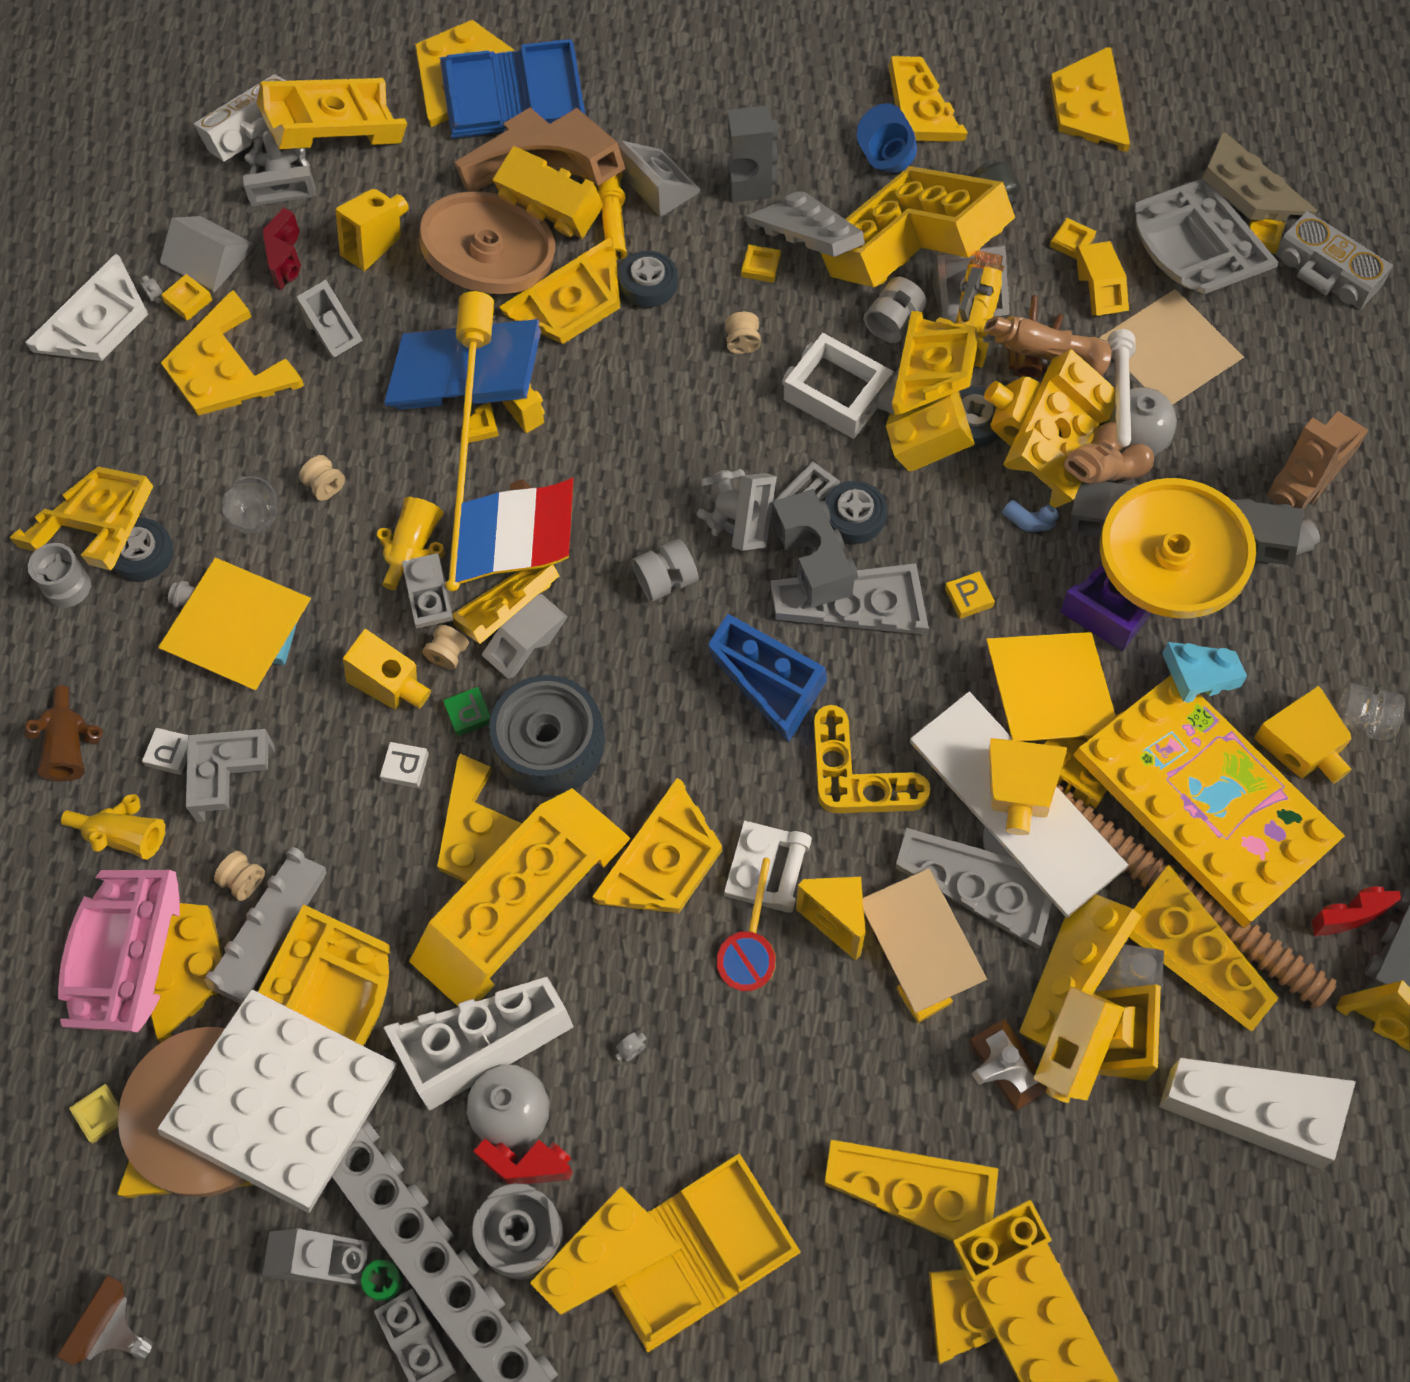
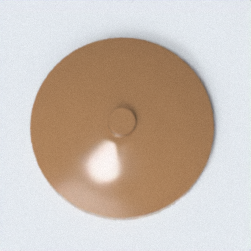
M476 191L451 194L433 203L422 217L419 232L421 252L436 272L459 286L490 294H508L523 291L544 279L553 263L555 240L544 220L539 221L526 212L527 207L518 202L512 205L503 200L498 194Z
M196 1028L166 1039L153 1048L139 1062L130 1075L122 1093L118 1112V1127L126 1156L145 1179L157 1187L176 1195L186 1197L214 1196L233 1190L247 1182V1180L164 1138L158 1133V1127L225 1028Z

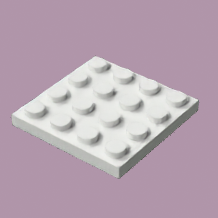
M251 990L158 1127V1133L164 1138L310 1213L394 1074L397 1063Z

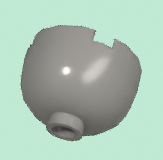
M1148 387L1130 389L1131 443L1123 447L1120 453L1122 454L1124 450L1133 444L1143 443L1149 446L1154 456H1156L1158 452L1163 451L1172 442L1177 425L1175 409L1169 399L1158 390ZM1116 405L1109 420L1104 421V424L1116 423Z
M499 1065L486 1070L475 1080L468 1094L467 1116L472 1130L482 1141L487 1139L493 1146L502 1142L510 1150H516L530 1143L543 1132L549 1119L550 1101L543 1083L533 1072L517 1065Z

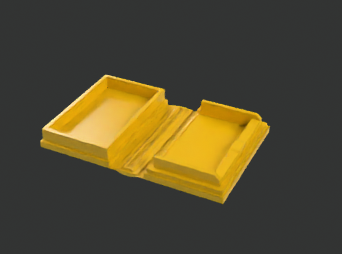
M739 1153L652 1211L647 1212L683 1249L614 1285L611 1289L646 1351L650 1352L801 1252Z

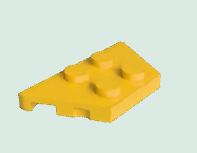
M1111 47L1100 50L1052 73L1050 84L1059 132L1072 136H1081L1097 144L1102 140L1118 145L1117 150L1128 151L1130 141Z
M609 237L545 277L533 287L526 289L502 304L500 308L503 314L514 321L538 319L542 335L564 344L620 309L616 251L612 239Z
M911 311L892 401L895 415L903 414L970 387L979 339L976 327L963 323L955 324L951 320L941 317L936 322L923 319L922 312Z
M677 778L595 892L593 895L595 903L606 906L680 913L722 852V845L713 830L709 829L705 822V817L698 806H695L686 792L685 785L680 779Z
M179 903L180 916H171L153 992L161 997L151 1013L156 1037L160 1042L170 1038L172 1031L187 1017L190 1016L192 1018L204 1006L205 1001L210 996L217 994L208 988L204 980L208 972L215 970L223 957L212 911L208 906Z

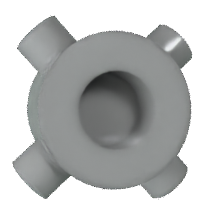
M147 275L142 277L143 283H141V286L151 302L155 301L156 304L163 301L161 299L162 291L155 279H149Z
M643 1033L628 1035L617 1045L616 1049L619 1053L615 1055L620 1062L623 1059L626 1061L633 1059L644 1050L645 1044L643 1041L647 1039Z

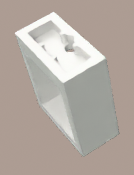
M822 333L815 343L810 342L802 353L801 361L797 366H791L785 373L782 380L784 400L854 439L876 411L877 397L889 382L891 376H893L894 371ZM822 358L868 382L849 408L803 383Z

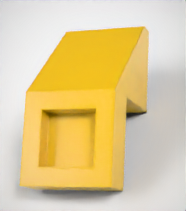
M1106 241L1076 246L1079 281H1089L1092 315L1098 316L1129 311L1126 274L1111 242Z

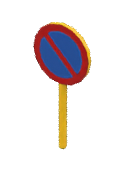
M767 857L762 860L749 931L738 932L729 936L721 944L717 954V968L721 978L730 987L739 991H754L763 987L772 978L776 968V955L772 945L763 936L756 933L770 865V859Z

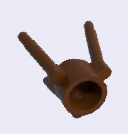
M1036 295L1031 297L1029 319L1034 321L1037 320L1038 297ZM1062 314L1057 315L1052 326L1053 329L1060 330L1063 320ZM1008 349L1009 369H1013L1017 377L1035 379L1040 377L1042 372L1047 371V360L1019 354Z

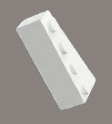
M548 977L496 992L494 997L475 1002L472 999L459 1003L458 1008L435 1014L433 1011L418 1016V1020L399 1025L397 1022L384 1026L419 1096L429 1110L434 1109L473 1086L475 1080L486 1070L499 1065H509L573 1028L568 1012Z
M1180 1058L1170 1069L1159 1107L1315 1168L1322 1169L1335 1161L1356 1081Z

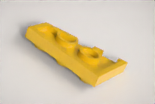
M891 56L888 66L895 105L907 118L914 131L916 141H965L968 132L963 124L958 125L953 116V107L950 102L945 103L938 91L939 84L923 57Z
M554 565L518 571L452 614V621L460 631L481 644L534 597L548 589L551 583L559 577V574Z
M621 1186L530 1284L560 1315H563L683 1248Z
M963 1269L929 1272L935 1343L939 1364L996 1338L966 1279Z

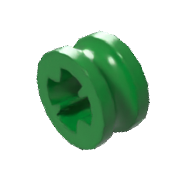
M376 1260L365 1268L362 1273L361 1284L364 1292L376 1301L385 1302L391 1300L399 1293L403 1279L400 1270L388 1260ZM380 1269H388L387 1276L393 1280L392 1285L389 1289L383 1286L384 1292H376L377 1285L371 1282L372 1276L375 1272L381 1275Z

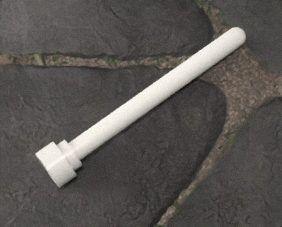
M1119 329L1113 331L1108 336L1107 342L1112 350L1111 357L1115 360L1116 442L1119 446L1126 447L1131 443L1129 358L1135 353L1136 340L1131 331Z

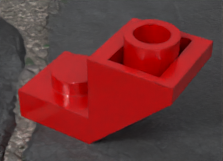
M484 1139L474 1150L478 1159L508 1185L569 1180L573 1175L571 1167L567 1164L571 1157L554 1142L547 1147L538 1139L517 1165L514 1162L518 1157L502 1142L493 1146L487 1139Z

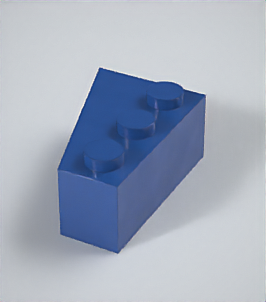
M727 613L708 644L711 656L789 743L827 682L826 669L817 662Z

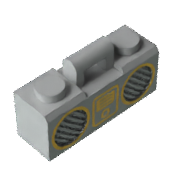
M1306 211L1285 233L1276 252V256L1285 265L1299 270L1297 275L1299 279L1324 295H1327L1333 288L1332 292L1338 295L1342 302L1352 304L1359 310L1384 285L1393 267L1391 263L1309 211Z

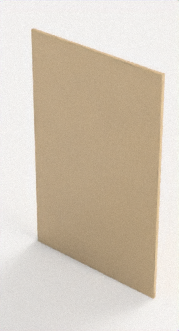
M930 868L863 898L864 913L915 1013L988 980Z

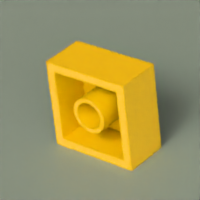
M531 384L529 385L527 399L502 401L503 405L525 433L544 423L543 415L545 412L541 406L543 399L537 390H532Z

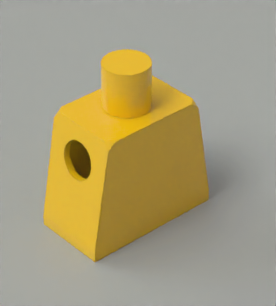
M370 189L337 207L335 210L340 256L365 272L400 239V217L409 210L407 201L399 194L389 198L377 189Z
M1021 377L1006 386L998 381H994L989 385L984 394V399L996 407L991 421V428L1010 447L1041 384L1029 377ZM1056 425V427H1057V435H1058V434H1059V431H1060V428L1058 427V425Z
M366 629L363 630L343 657L346 683L395 710L403 699L420 709L430 696L431 689L417 681L416 664Z
M1319 686L1264 722L1254 736L1259 744L1301 779L1319 768L1335 784L1352 770L1339 755L1352 739L1351 734Z
M990 738L988 762L991 809L1007 812L1006 832L1014 835L1030 834L1032 816H1048L1067 747Z

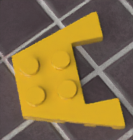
M473 20L416 43L429 125L433 127L449 120L440 57L487 50L490 52L494 51V53L515 50Z
M234 290L228 293L161 362L166 373L198 416L242 404L241 401L258 396L265 398L275 395L276 391L287 388L294 390L304 386L302 378L286 358L254 376L225 338L223 333L252 317L249 309Z
M98 466L63 494V497L66 499L53 511L48 509L42 510L34 517L38 521L25 533L18 529L11 535L10 539L17 547L35 552L36 549L45 545L61 526L97 533L96 538L84 550L81 556L90 566L112 570L150 495L153 485L146 476Z
M460 754L457 759L437 867L439 871L467 883L522 823L475 803L492 770L490 766Z

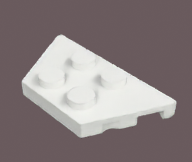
M115 254L26 341L27 346L32 352L102 361L148 315L120 257Z

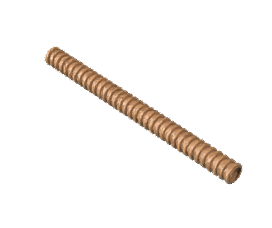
M1061 785L1057 786L1062 792L1064 788ZM1062 792L1128 864L1123 873L1128 871L1132 874L1131 879L1135 881L1138 878L1142 881V887H1151L1167 867L1164 864L1165 859L1160 857L1158 860L1154 857L1155 852L1153 850L1147 852L1143 849L1145 847L1143 843L1137 845L1133 842L1135 839L1133 836L1129 835L1126 837L1123 835V829L1119 828L1116 830L1113 828V822L1108 821L1106 823L1103 821L1104 816L1102 814L1096 816L1093 814L1094 809L1089 806L1086 809L1082 806L1084 803L1082 800L1075 801L1072 799L1074 796L1072 793L1068 792L1065 794ZM1170 865L1173 870L1176 869L1174 865ZM1175 872L1239 951L1247 956L1246 959L1249 963L1252 961L1258 964L1257 969L1260 971L1263 969L1267 970V976L1271 979L1274 976L1279 979L1278 984L1281 986L1288 985L1290 987L1289 992L1292 994L1298 992L1301 995L1300 1000L1303 1002L1306 1000L1312 1002L1311 1007L1314 1010L1318 1007L1320 1008L1326 1002L1336 987V980L1334 978L1328 980L1324 977V971L1320 970L1317 972L1313 969L1314 964L1311 962L1305 964L1303 962L1304 958L1301 955L1295 957L1291 954L1293 950L1290 947L1284 949L1281 947L1282 942L1277 939L1274 942L1270 939V933L1265 932L1263 934L1260 932L1259 925L1255 924L1252 926L1249 924L1243 928L1213 896L1206 894L1207 890L1204 887L1199 889L1195 886L1197 882L1194 879L1191 881L1185 879L1186 874L1184 872L1180 874Z

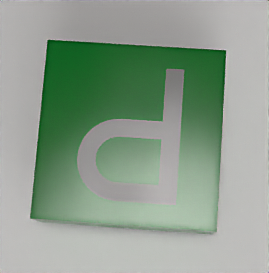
M479 687L443 700L457 737L489 725L491 716Z

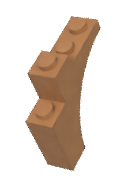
M530 107L503 123L506 130L504 133L454 162L462 183L468 192H475L494 183V176L513 146L544 159L547 162L546 165L558 172L563 168L571 174L584 177L596 183L598 186L625 170L618 143L578 108L549 124Z
M1339 411L1336 412L1326 425L1312 418L1304 427L1285 467L1275 478L1267 497L1273 500L1276 505L1287 504L1293 508L1304 509L1308 503L1313 504L1357 451L1368 429Z

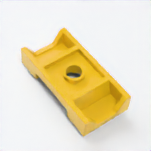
M383 78L260 82L256 104L279 149L311 148L313 137L367 135L371 145L402 142L407 122L405 119H393L386 106V85Z
M1072 349L1053 358L1003 465L1008 469L1030 471L1052 489L1049 504L1053 508L1073 501L1082 481L1065 469L1064 462L1067 456L1077 447L1090 444L1099 424L1109 420L1115 407V388ZM1056 425L1060 428L1062 437L1057 435Z

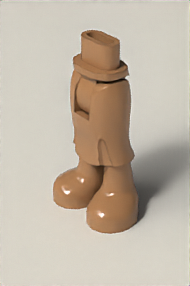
M995 316L987 320L984 326V332L995 336V341L998 344H1004L1005 347L1019 354L1038 357L1051 362L1053 358L1072 349L1101 376L1104 375L1110 364L1112 352L1110 344L1096 337L1072 335L1071 330H1055L1034 320L1010 316L1006 319Z
M1111 422L1098 427L1090 444L1081 445L1067 456L1064 466L1068 472L1088 484L1103 483L1107 480H1132L1145 476L1154 465V454L1151 448L1143 443L1133 444L1121 454L1120 452L1123 447L1119 446L1116 442V423Z

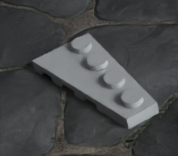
M806 192L791 193L786 196V200L746 215L747 224L753 230L764 227L765 234L776 236L779 233L785 234L786 241L792 243L805 242L807 248L833 257L865 244L863 232Z
M916 563L857 570L858 578L854 580L852 596L811 608L798 577L771 580V594L776 620L928 635L929 627Z
M906 828L895 868L911 877L930 868L945 897L1039 950L1052 901L1014 858Z

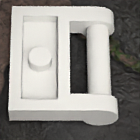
M744 821L724 896L754 904L762 860L767 857L770 859L762 906L788 913L792 912L796 901L793 894L804 852L810 849L811 836L803 832H788ZM778 846L788 847L789 852L778 892H768L766 890Z

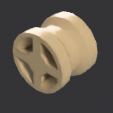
M737 312L731 314L725 320V331L729 334L727 337V348L730 352L734 354L753 353L761 346V337L757 332L759 329V319L755 314L751 312Z
M318 455L307 461L299 473L300 481L305 486L311 487L313 495L320 501L327 500L336 494L345 483V477L338 469H333L331 461L324 455Z
M442 624L437 625L433 631L434 639L425 645L422 653L432 663L448 670H454L459 662V653L466 650L469 641L454 628Z
M235 851L221 862L215 872L214 881L220 887L230 888L231 894L239 901H243L261 884L265 876V870L258 864H250L247 861L246 855L240 851Z

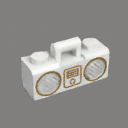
M274 74L262 82L286 80ZM260 83L194 123L208 151L222 161H226L249 147L256 137L263 136V133L269 130L256 104Z

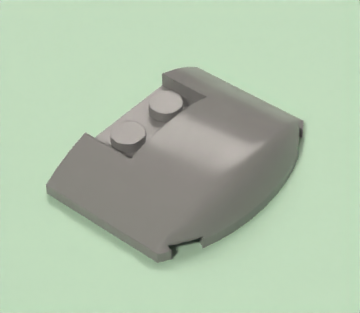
M1204 179L1193 181L1136 202V228L1146 251L1168 277L1188 289L1206 294L1276 268L1278 265V261L1226 199Z

